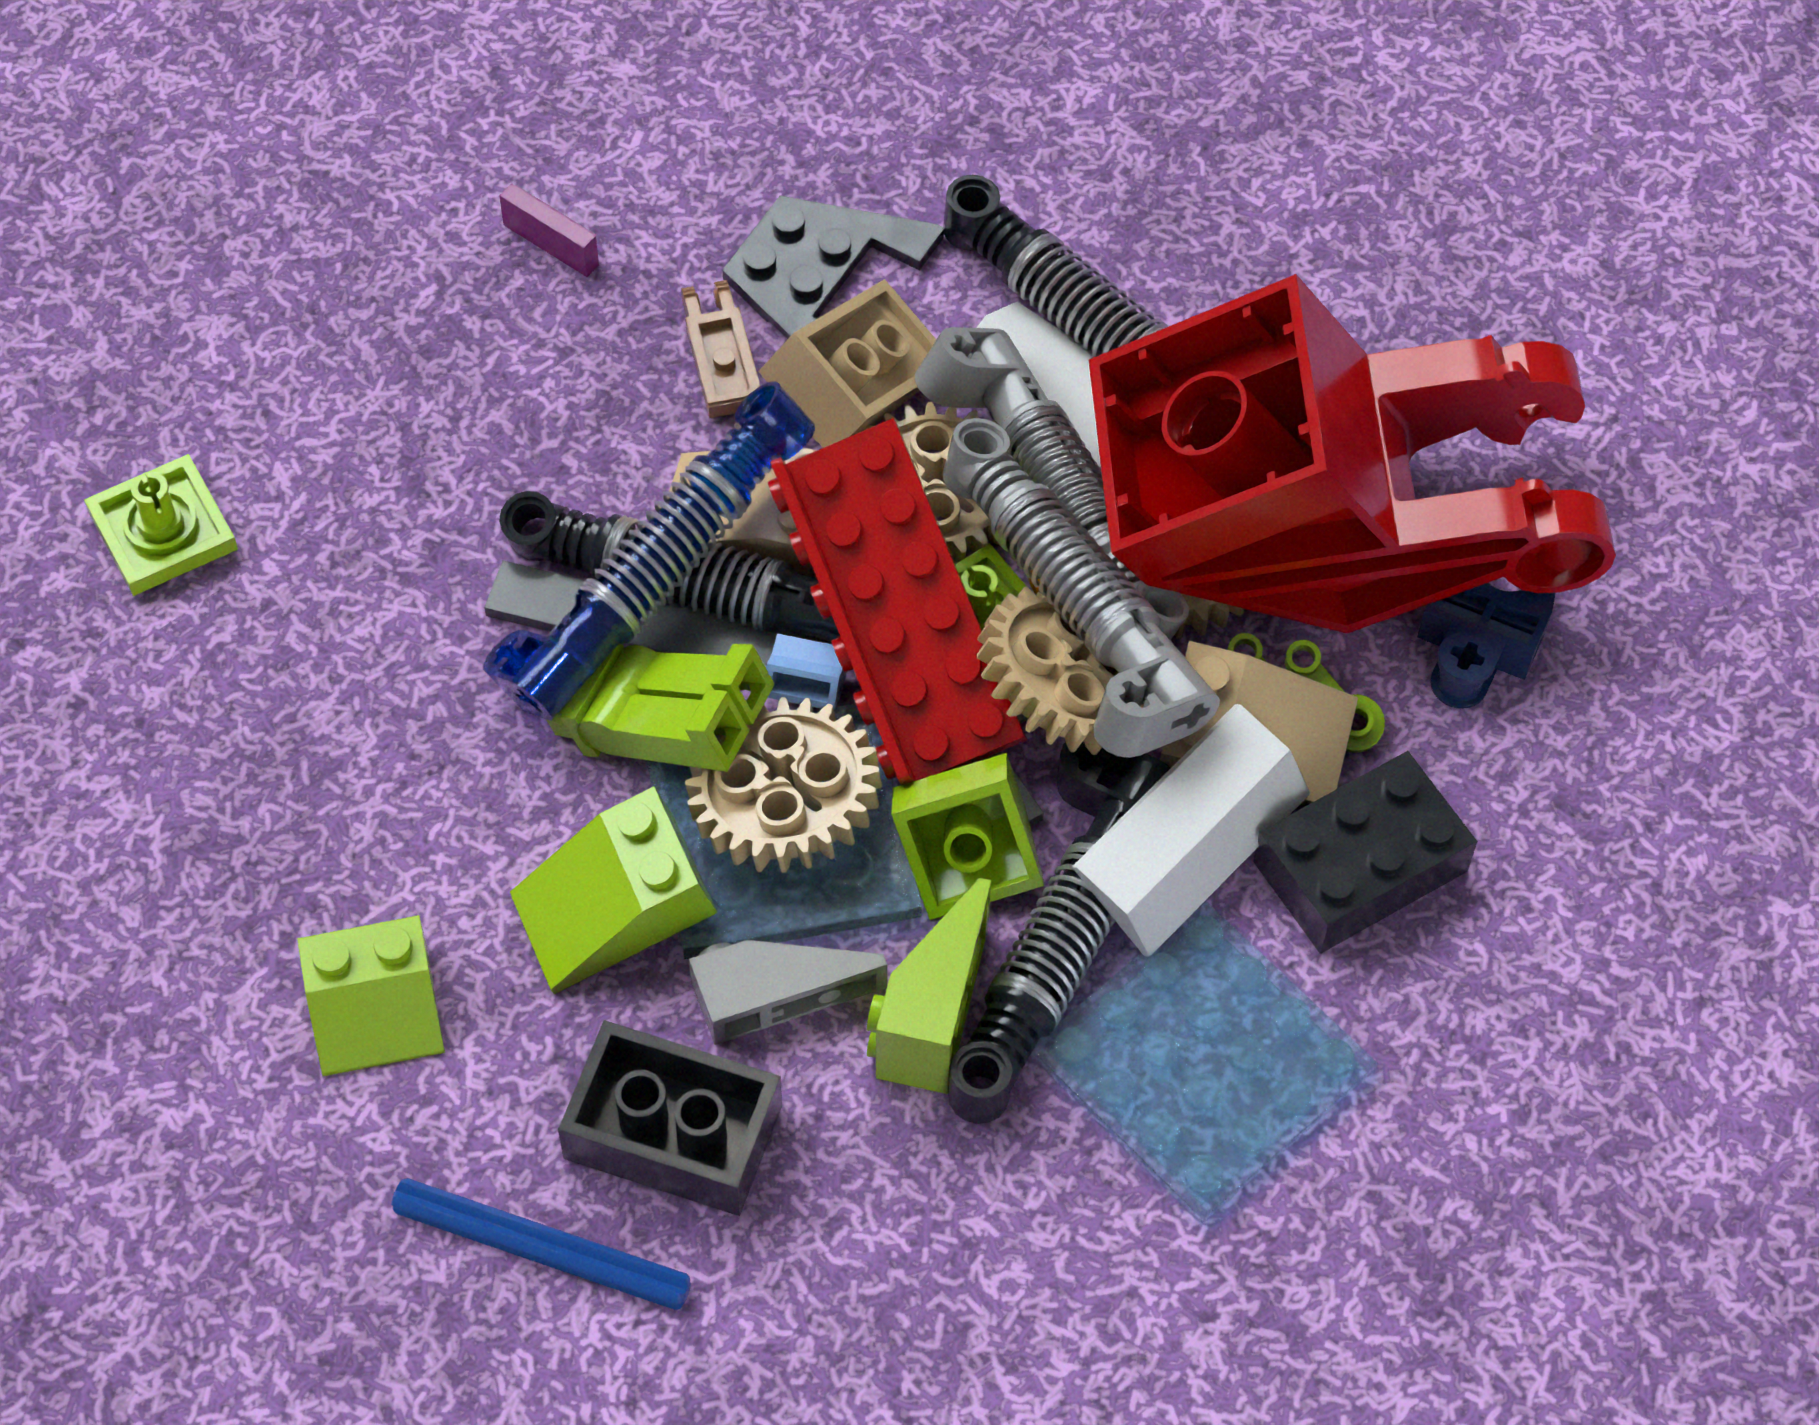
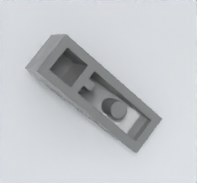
M745 940L733 945L730 943L711 945L701 951L698 956L689 959L691 984L714 1045L887 988L888 964L884 954Z

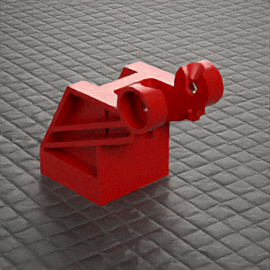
M1294 274L1088 360L1111 553L1148 586L1330 630L1351 633L1505 577L1508 582L1521 590L1535 593H1560L1583 587L1599 579L1613 565L1616 552L1608 513L1604 502L1591 493L1574 489L1551 490L1541 479L1526 481L1522 477L1516 479L1515 485L1511 487L1487 488L1415 499L1409 462L1411 457L1422 448L1477 428L1492 441L1508 445H1520L1526 430L1541 418H1554L1570 423H1577L1582 418L1585 401L1578 366L1573 353L1562 345L1545 341H1529L1501 347L1494 337L1489 335L1482 339H1462L1367 354L1298 275Z

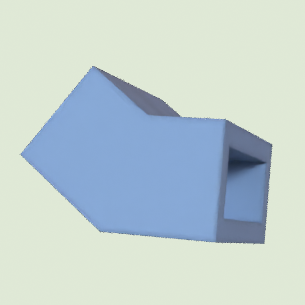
M777 634L772 654L766 666L775 684L768 698L780 700L781 697H786L788 702L801 704L805 698H810L812 707L823 708L827 704H831L835 710L841 697L847 672L845 673L842 669L833 645Z

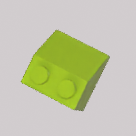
M1007 753L922 778L905 785L893 787L891 815L929 920L945 916L979 878L991 880L990 902L1044 886V879L1026 807Z
M420 915L297 938L305 994L322 1076L445 1053L427 944Z

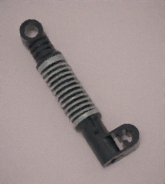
M964 175L955 179L948 186L943 227L945 228V238L949 243L961 250L978 251L981 256L1002 272V280L1008 285L1009 289L1016 294L1021 293L1023 300L1030 299V306L1038 307L1039 313L1042 315L1047 314L1049 321H1056L1057 328H1065V334L1074 336L1076 343H1083L1085 350H1092L1093 357L1169 327L1159 318L1154 319L1152 312H1145V307L1142 304H1136V299L1131 296L1127 297L1126 291L1123 289L1118 290V285L1114 282H1109L1107 276L1100 275V271L1097 268H1091V263L1086 260L1082 261V256L1078 253H1073V249L1069 246H1064V242L1056 235L1044 228L1035 230L1027 222L1019 218L1017 214L1009 210L1007 206L1000 202L999 189L991 180L979 175ZM1032 288L1030 295H1025V292Z
M534 491L517 493L508 499L501 509L499 519L503 534L519 556L533 561L547 560L554 562L556 560L561 565L567 566L570 564V567L578 570L583 568L584 571L591 573L593 579L597 581L599 580L595 576V569L607 571L604 567L603 559L615 561L612 557V549L623 551L620 540L631 541L629 530H636V525L637 531L640 532L637 522L639 520L636 518L613 514L607 519L603 517L596 519V516L585 513L583 515L581 511L575 509L570 511L567 507L551 503L546 496ZM535 518L545 519V525L537 534L531 536L521 535L522 528L528 521ZM650 529L649 531L646 530L664 548L678 556L657 534ZM671 529L666 531V533L673 535L676 541L687 547ZM635 536L648 551L669 566L650 545ZM709 539L705 540V542L708 544H711L712 542ZM691 542L698 553H703L702 547ZM721 542L716 544L715 548H708L707 557L699 558V567L691 568V575L683 577L682 586L674 587V595L667 596L669 604H673L679 599L681 608L691 603L694 612L704 606V612L708 615L710 611L716 609V615L719 619L722 618L721 613H728L730 622L735 621L734 616H740V622L743 626L747 624L746 619L752 620L754 629L759 628L760 631L764 630L772 633L782 628L832 643L831 640L840 637L833 617L823 619L815 604L810 587L819 583L816 578L798 574L793 565L782 560L772 559L769 556L762 560L760 554L755 553L750 556L749 552L745 549L738 553L734 546L726 549ZM627 546L640 561L659 574L643 556ZM682 551V553L687 558L688 562H695L693 556H690ZM619 556L620 559L631 570H633L638 576H640L642 579L651 584L639 570H637L631 563H629L623 557ZM673 561L681 572H686L685 566ZM611 566L612 569L624 580L625 575L613 566ZM664 570L671 581L678 582L676 575ZM603 576V578H604L612 587H615V586H616L613 582H611L609 579H607L606 577ZM629 579L626 581L629 585H631L633 588L640 592V590L636 588V586ZM656 580L663 591L669 592L668 585ZM649 590V593L652 596L654 592ZM655 593L657 601L661 600L659 594Z
M1066 741L1062 745L1057 774L1058 792L1066 803L1095 818L1086 834L1076 837L1060 860L1061 866H1057L1055 869V876L1051 877L1048 882L1049 887H1045L1042 892L1043 897L1039 898L1036 903L1037 908L1033 909L1030 913L1031 919L1026 920L1024 924L1025 930L1020 931L1018 934L1019 940L1015 941L1012 945L1013 951L1008 952L1006 956L1007 962L1001 964V973L995 975L988 987V992L984 997L987 1009L977 1028L974 1030L968 1043L961 1047L953 1056L949 1074V1104L955 1114L963 1120L975 1124L989 1123L999 1118L1007 1109L1010 1091L1022 1071L1021 1069H1023L1028 1061V1057L1033 1052L1035 1044H1037L1040 1038L1050 1036L1054 1028L1059 1024L1062 1018L1061 1014L1065 1012L1068 1007L1067 1003L1074 996L1073 992L1080 986L1079 981L1086 975L1085 970H1088L1092 964L1091 959H1094L1097 955V949L1101 947L1104 942L1103 938L1110 931L1109 927H1112L1114 924V918L1072 866L1171 769L1157 758L1146 753L1130 758L1121 757L1107 752L1103 747L1097 755H1092L1084 742L1080 744L1075 752H1070ZM1113 773L1118 778L1113 787L1109 789L1105 785ZM1015 955V960L1011 961L1012 957ZM1009 966L1008 972H1005V969ZM981 1076L991 1080L994 1085L986 1089H977L970 1086L966 1081L972 1077Z

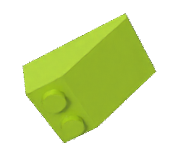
M654 786L599 813L510 891L545 978L554 994L718 913L673 814Z
M979 878L890 974L885 996L874 994L867 1021V1031H871L867 1046V1056L876 1058L877 1079L948 1094L950 1065L953 1056L959 1050L987 938L991 880Z

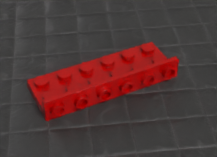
M891 418L787 464L781 457L770 461L776 476L775 479L768 481L770 492L781 514L790 510L797 531L789 534L792 547L802 566L811 563L819 582L810 587L813 599L822 618L826 619L832 616L840 637L831 640L844 672L846 673L854 669L862 690L854 693L853 697L865 725L869 726L875 723L883 744L875 747L886 778L891 780L897 777L900 784L905 785L922 778L972 764L1027 741L1018 715L1009 717L1006 714L1012 705L1009 699H994L991 696L998 682L983 679L981 676L988 665L977 659V653L983 646L977 640L982 632V628L895 419Z

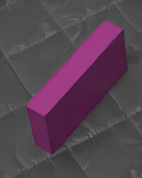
M511 183L499 195L503 225L586 277L599 266L596 234L517 185Z

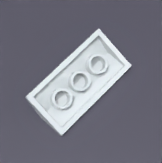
M1018 301L986 315L977 328L1001 329L1010 336L1048 400L1056 401L1067 413L1069 420L1074 425V429L1080 434L1081 440L1091 452V457L1101 469L1088 361L1094 358L1092 351L1085 350L1081 343H1076L1072 337L1066 335L1063 331Z
M1235 704L1072 868L1144 956L1150 957L1259 847V831L1289 816L1310 795V791L1291 750L1241 704Z

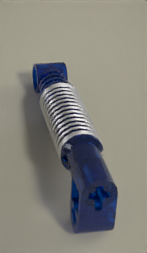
M773 381L763 384L742 401L735 413V426L726 433L725 439H721L716 444V449L711 450L708 455H697L692 462H689V466H685V473H680V481L682 483L671 482L673 493L663 492V500L665 502L654 501L657 512L646 511L648 522L645 520L637 521L640 532L629 530L631 541L620 540L623 551L612 549L614 561L612 559H603L606 570L595 569L597 580L587 578L583 582V586H580V589L574 594L575 605L548 636L527 630H517L507 635L493 647L485 659L483 670L524 712L552 721L619 644H629L634 637H637V633H641V625H648V616L657 615V606L665 605V596H673L674 587L682 586L683 577L691 575V568L699 567V558L707 557L708 548L716 547V539L724 538L725 529L733 527V520L741 519L743 513H746V510L752 503L751 493L755 490V484H760L765 478V474L773 469L770 461L780 457L784 461L788 460L807 445L814 434L815 424L780 383ZM720 516L728 519L727 525L723 524Z

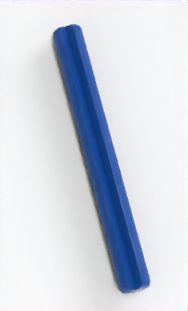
M409 1178L402 1179L394 1192L391 1203L393 1211L398 1215L674 1310L681 1309L689 1295L691 1282L690 1276L687 1273Z

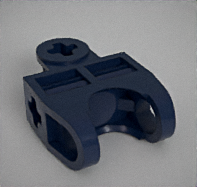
M1488 582L1439 601L1428 603L1423 613L1417 638L1440 646L1437 654V663L1430 679L1434 695L1445 705L1464 709L1479 704L1485 698L1497 670L1525 680L1545 636L1556 593H1535L1525 590L1503 591L1495 588Z

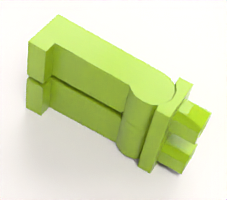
M605 639L597 655L578 654L570 668V681L576 691L571 698L553 697L544 715L554 734L573 738L583 756L598 757L603 752L614 756L727 772L750 731L746 724H754L775 684L752 644H732L727 655L655 652L640 645H629L624 648L621 640ZM740 690L751 691L747 700H745ZM722 734L726 736L722 745H720L715 735Z

